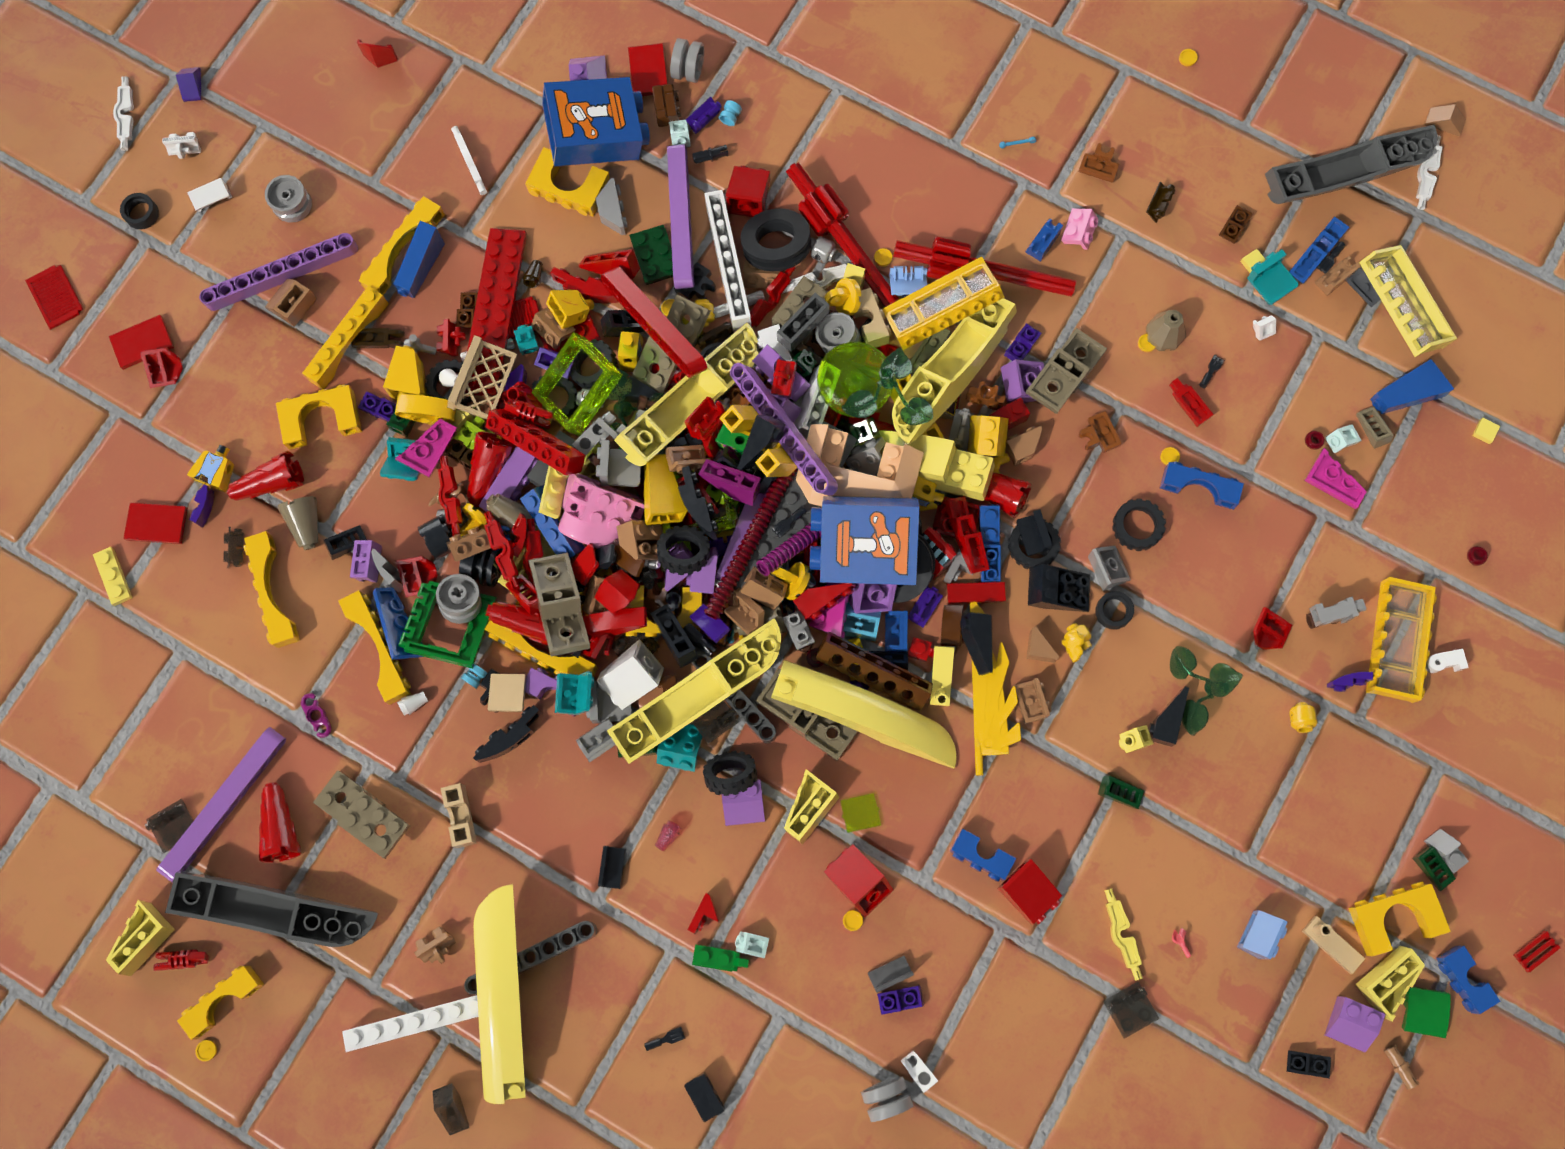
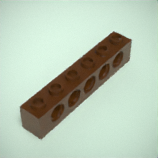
M829 631L818 648L815 659L819 660L822 664L829 665L837 669L838 672L847 674L856 681L863 682L874 690L881 691L892 699L905 703L910 708L921 711L931 696L933 683Z

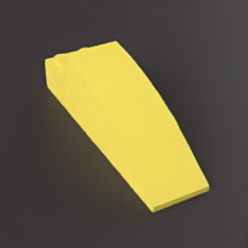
M879 431L880 435L874 437L875 440L883 437L885 442L903 447L904 444H907L924 452L918 476L936 483V490L985 501L995 468L994 458L958 450L953 440L921 435L911 444L906 443L894 431ZM884 447L880 450L881 456L883 455Z

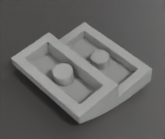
M373 549L371 551L372 558L379 573L398 593H401L404 590L403 586L392 576L397 569Z

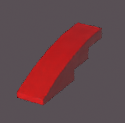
M965 496L945 500L957 543L970 573L989 570L981 532L977 533L973 514L969 515Z
M646 607L621 609L615 614L605 611L582 616L587 635L594 638L610 633L619 635L647 627Z

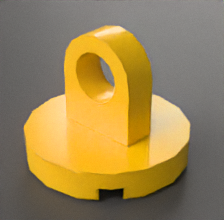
M841 279L835 289L825 294L826 302L829 306H835L839 313L849 316L854 315L861 305V302H859L861 289L854 279Z
M467 503L462 508V511L469 520L460 528L461 536L468 534V530L475 527L485 529L484 526L487 524L484 514L478 509L474 511L472 509L474 505Z
M802 562L795 563L788 571L779 567L771 573L783 580L782 582L788 584L785 598L788 600H795L797 594L801 595L810 579V573L808 572L810 569Z

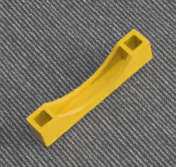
M424 196L415 203L414 209L405 216L401 226L393 232L391 239L383 245L378 256L374 257L368 269L362 272L359 282L364 289L369 286L384 296L392 285V270L398 254L412 240L420 220L434 227L438 225L445 216L441 206Z
M367 286L302 372L308 381L321 389L327 387L335 376L340 360L351 342L368 324L376 320L389 304L381 293Z
M265 531L244 538L246 544L244 545V551L249 556L250 562H248V567L254 575L253 586L259 594L257 602L263 610L262 621L268 629L266 637L269 644L280 648L299 642L300 638L296 623L288 619L280 611L271 592L270 574L273 561L277 555L273 536Z
M358 590L338 600L345 617L362 626L376 644L380 660L377 686L384 702L391 705L401 700V698L411 695L409 691L411 685L407 678H403L401 674L403 668L400 662L391 659L383 627H379L377 621L380 619L375 610H371L370 604L372 602L367 594L364 595Z
M489 621L484 629L489 633L488 637L498 642L500 639L505 642L504 646L512 651L517 649L521 651L520 655L528 660L534 658L537 660V665L547 670L550 667L555 670V675L559 673L580 675L586 671H591L592 677H594L598 670L594 663L581 656L578 658L575 656L557 657L538 651L528 644L521 634L512 632L511 629L497 625L493 621Z

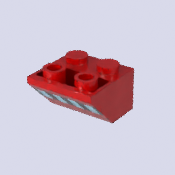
M929 527L922 536L930 544L935 556V572L932 578L935 580L951 566L957 554L953 546L946 543L937 530Z

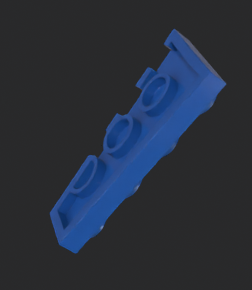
M375 588L373 595L391 659L423 657L404 651V648L398 645L403 632L410 633L404 630L409 617L406 615L405 607L394 588Z

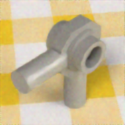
M414 334L404 341V345L412 347L416 353L422 351L433 355L436 354L435 347L421 344L420 339Z

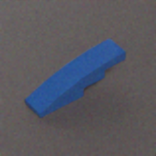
M1334 216L1289 271L1290 274L1304 284L1348 230L1349 226Z

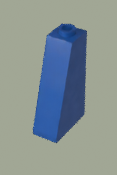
M421 220L393 283L398 290L397 292L404 297L410 296L415 298L445 245L437 228Z
M1430 359L1377 392L1370 400L1376 410L1381 414L1443 398L1454 390V387L1433 360Z

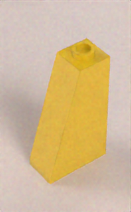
M656 454L644 465V512L646 525L682 522L688 511L680 496L675 475L669 470L666 454Z

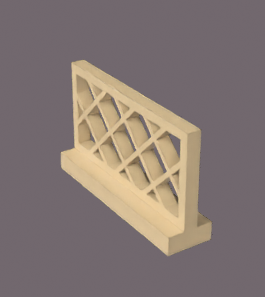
M474 335L448 398L447 408L453 410L457 408L487 419L488 414L481 412L479 406L489 403L491 410L496 409L516 360L517 353L484 342L481 337ZM483 347L490 349L493 356L484 359L481 353ZM503 355L511 357L510 363L502 365L498 357ZM496 359L499 367L490 370L486 362ZM484 364L487 372L478 375L475 367ZM501 370L504 378L495 381L492 373ZM489 375L493 383L483 386L480 378ZM477 380L481 388L471 391L468 386L469 382ZM495 386L498 393L496 396L489 398L485 390ZM483 391L486 400L477 403L473 395ZM469 396L474 403L468 407L461 404L462 399Z

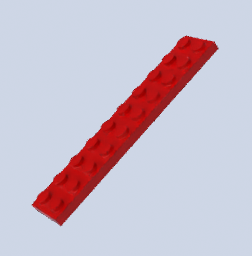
M490 228L467 352L474 335L481 337L484 342L507 349L527 236L525 230ZM483 347L481 353L484 359L493 356L490 349ZM505 355L498 357L502 365H504ZM496 359L486 362L490 370L499 367ZM484 364L475 367L478 375L487 372ZM501 370L492 373L495 381L501 380ZM489 375L480 378L483 386L493 383ZM477 380L468 384L471 391L481 388ZM495 386L485 390L490 397L496 396L498 393ZM483 391L474 394L477 396H485Z

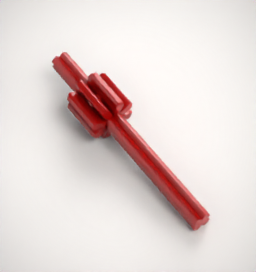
M799 162L792 164L786 170V173L805 198L798 205L799 211L817 236L821 237L824 234L831 233L853 265L865 268L864 280L872 291L876 293L884 307L900 300L897 295H891V287L842 222L848 218L849 210L832 186L825 184L824 186L820 185L817 187Z
M935 237L931 248L897 240L893 257L928 264L926 275L935 279H940L978 259L970 257V244L942 237ZM984 260L996 280L1070 297L1074 294L1076 280ZM983 268L973 273L974 275L988 278Z

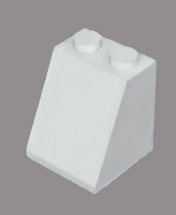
M639 639L600 672L597 682L599 687L611 697L612 702L623 710L659 685L664 667Z

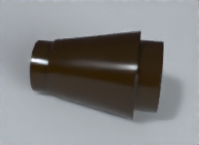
M533 260L523 276V283L529 288H536L540 284L543 264L539 260Z

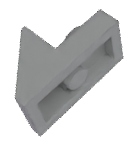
M960 549L943 582L951 584L952 580L957 581L961 573L960 570L973 575L970 573Z
M1438 829L1424 840L1427 846L1433 845L1452 874L1469 862L1458 849L1461 843L1441 829Z

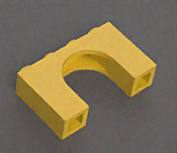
M543 147L525 183L528 192L535 197H543L550 203L556 202L566 209H574L584 216L590 215L593 217L598 208L596 197L610 180L609 172L592 166L586 180L579 188L572 191L560 190L553 184L560 166H554L551 150Z
M338 385L334 389H322L318 393L302 394L297 398H285L281 402H277L276 408L283 444L289 450L307 446L304 429L305 419L313 409L323 406L334 409L338 430L343 436L362 432L355 394L349 385Z
M731 405L719 419L731 433H743L749 436L756 416L759 414L753 406ZM780 443L773 449H767L755 462L766 477H787L797 468Z
M640 585L635 599L623 609L643 607L644 586ZM680 587L681 602L676 619L682 628L691 623L701 633V628L689 616L702 605V593L690 592V587ZM647 618V627L626 632L625 636H637V632L645 633V637H657V633H660L656 624Z
M1423 881L1411 884V889L1398 888L1392 890V895L1379 894L1373 896V901L1360 900L1354 902V907L1348 908L1366 956H1376L1393 950L1384 927V917L1387 910L1395 904H1402L1413 912L1423 938H1433L1451 932L1432 884H1424Z

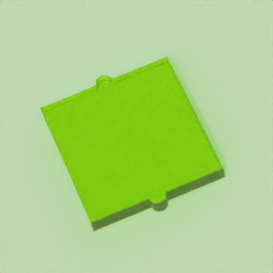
M874 793L840 800L843 812L842 819L845 821L847 833L881 826L878 813L880 809L877 807Z

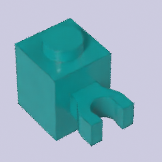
M521 325L517 327V330H514L522 355L539 351V345L532 326Z

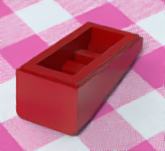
M520 574L516 577L518 585L523 584L519 589L512 591L509 582L506 583V587L530 615H533L539 611L536 589L533 584Z

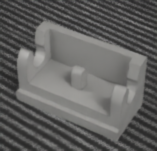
M609 718L576 739L579 748L589 762L615 746V743L607 733V730L613 727Z

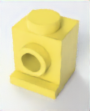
M1147 725L1119 734L1121 738L1119 739V745L1126 753L1153 745Z

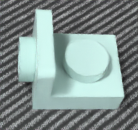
M686 119L669 122L672 145L686 144V147H690Z
M1353 424L1339 428L1326 437V441L1333 453H1337L1343 448L1362 441Z
M740 931L735 941V951L765 958L769 938Z

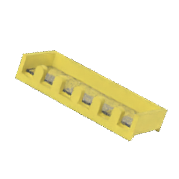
M1401 245L1375 250L1359 262L1414 357L1440 348L1443 349L1457 339Z

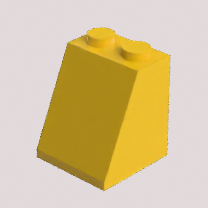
M406 345L403 347L396 346L383 388L395 401H397L398 395L402 394L428 396L427 389L425 388L426 379L423 362L412 347Z
M971 415L967 452L979 455L1005 456L1009 419Z

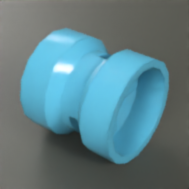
M726 101L724 111H721L719 115V120L725 125L734 126L737 121L736 117L742 111L741 106L734 101Z
M474 664L473 669L469 668L467 673L462 675L461 679L477 689L480 685V680L485 678L487 672Z

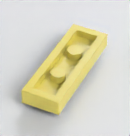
M548 466L538 513L557 519L560 515L568 475L562 474L551 466Z
M109 547L93 554L111 605L116 606L132 599L114 548Z

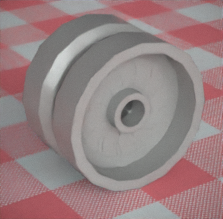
M678 38L676 40L670 66V74L673 79L681 80L685 76L688 82H698L704 60L703 43L694 41L690 45L686 39Z
M280 175L272 179L265 189V200L280 220L288 223L298 222L309 214L312 207V199L301 181L296 177Z
M844 313L827 315L817 325L815 332L817 342L828 358H830V353L833 351L844 360L853 357L860 349L862 341L860 332L851 317Z
M450 575L444 578L437 587V603L441 614L448 621L458 624L467 623L480 613L482 601L479 587L475 580L468 575Z
M903 1077L879 1082L861 1092L865 1104L877 1103L867 1110L871 1122L893 1117L913 1107L910 1095L896 1096L907 1088Z

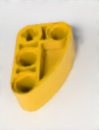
M402 394L398 395L395 415L428 425H433L439 419L452 424L454 423L456 408L455 410L447 408L448 400Z

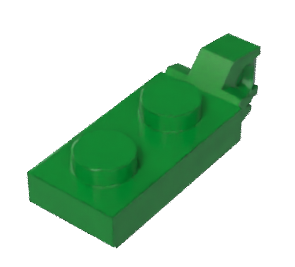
M695 944L692 965L732 972L737 971L738 967L748 968L750 960L739 958L740 953L736 951Z

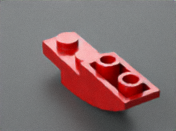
M553 267L550 272L553 281L562 284L564 290H578L584 300L592 299L594 303L601 304L619 303L599 278L594 279L589 276L587 281L579 276L574 277L563 268L558 269L556 267Z

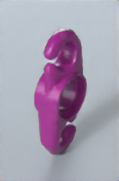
M307 693L301 698V707L306 715V719L313 725L314 731H318L321 725L326 726L324 733L317 732L316 734L317 737L325 738L331 733V724L325 710L319 706L318 700H314L311 706L306 704L308 698L315 699L316 697L315 694ZM315 710L321 712V717L317 721H313L311 718V714Z

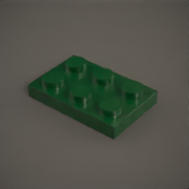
M664 224L629 235L645 285L673 277L672 247Z

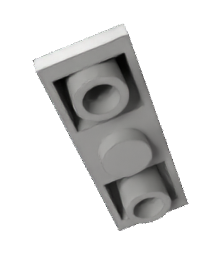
M611 178L596 197L600 220L602 224L617 233L626 235L624 228L628 227L626 217H622L621 214L624 211L623 201L618 199V196L621 195L620 186L615 184L614 178Z

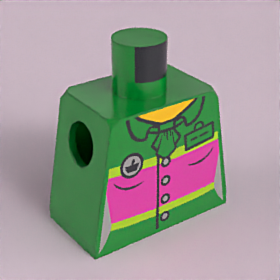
M723 424L715 441L721 450L725 446L729 448L727 452L729 457L740 461L749 436L743 433H731Z

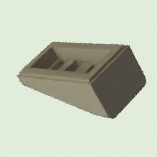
M1374 406L1356 414L1374 449L1392 441L1393 433ZM1370 415H1373L1372 418L1367 419V420L1365 419V417H1368V416H1370Z

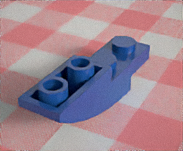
M980 505L979 532L982 535L989 570L980 572L981 583L1001 582L1000 505Z

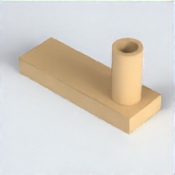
M1314 916L1302 930L1306 936L1350 974H1353L1365 960L1359 952L1318 916Z

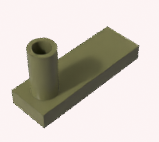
M945 328L924 339L905 368L906 372L913 375L917 368L927 362L952 334L951 331Z

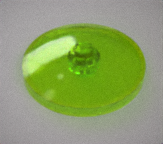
M847 342L834 347L825 355L818 369L817 385L822 399L831 409L849 417H864L877 412L886 404L893 390L894 374L888 359L877 348L862 342Z

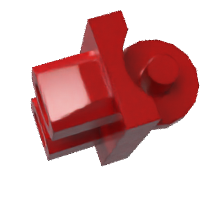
M443 319V324L437 326V334L443 337V341L436 343V350L441 354H449L452 357L458 356V346H460V341L466 339V334L461 332V328L456 327L455 323L450 322V319Z
M777 359L776 369L773 373L774 379L771 394L791 397L797 367L796 362Z

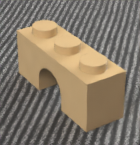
M871 288L861 290V297H859L861 305L854 316L855 318L865 316L872 320L871 323L862 326V337L867 350L889 344L891 330L889 325L884 323L885 315L882 309L879 310L877 305L879 301L876 293L873 294Z
M459 783L441 788L444 808L448 810L451 827L448 828L452 847L461 848L477 844L465 785Z

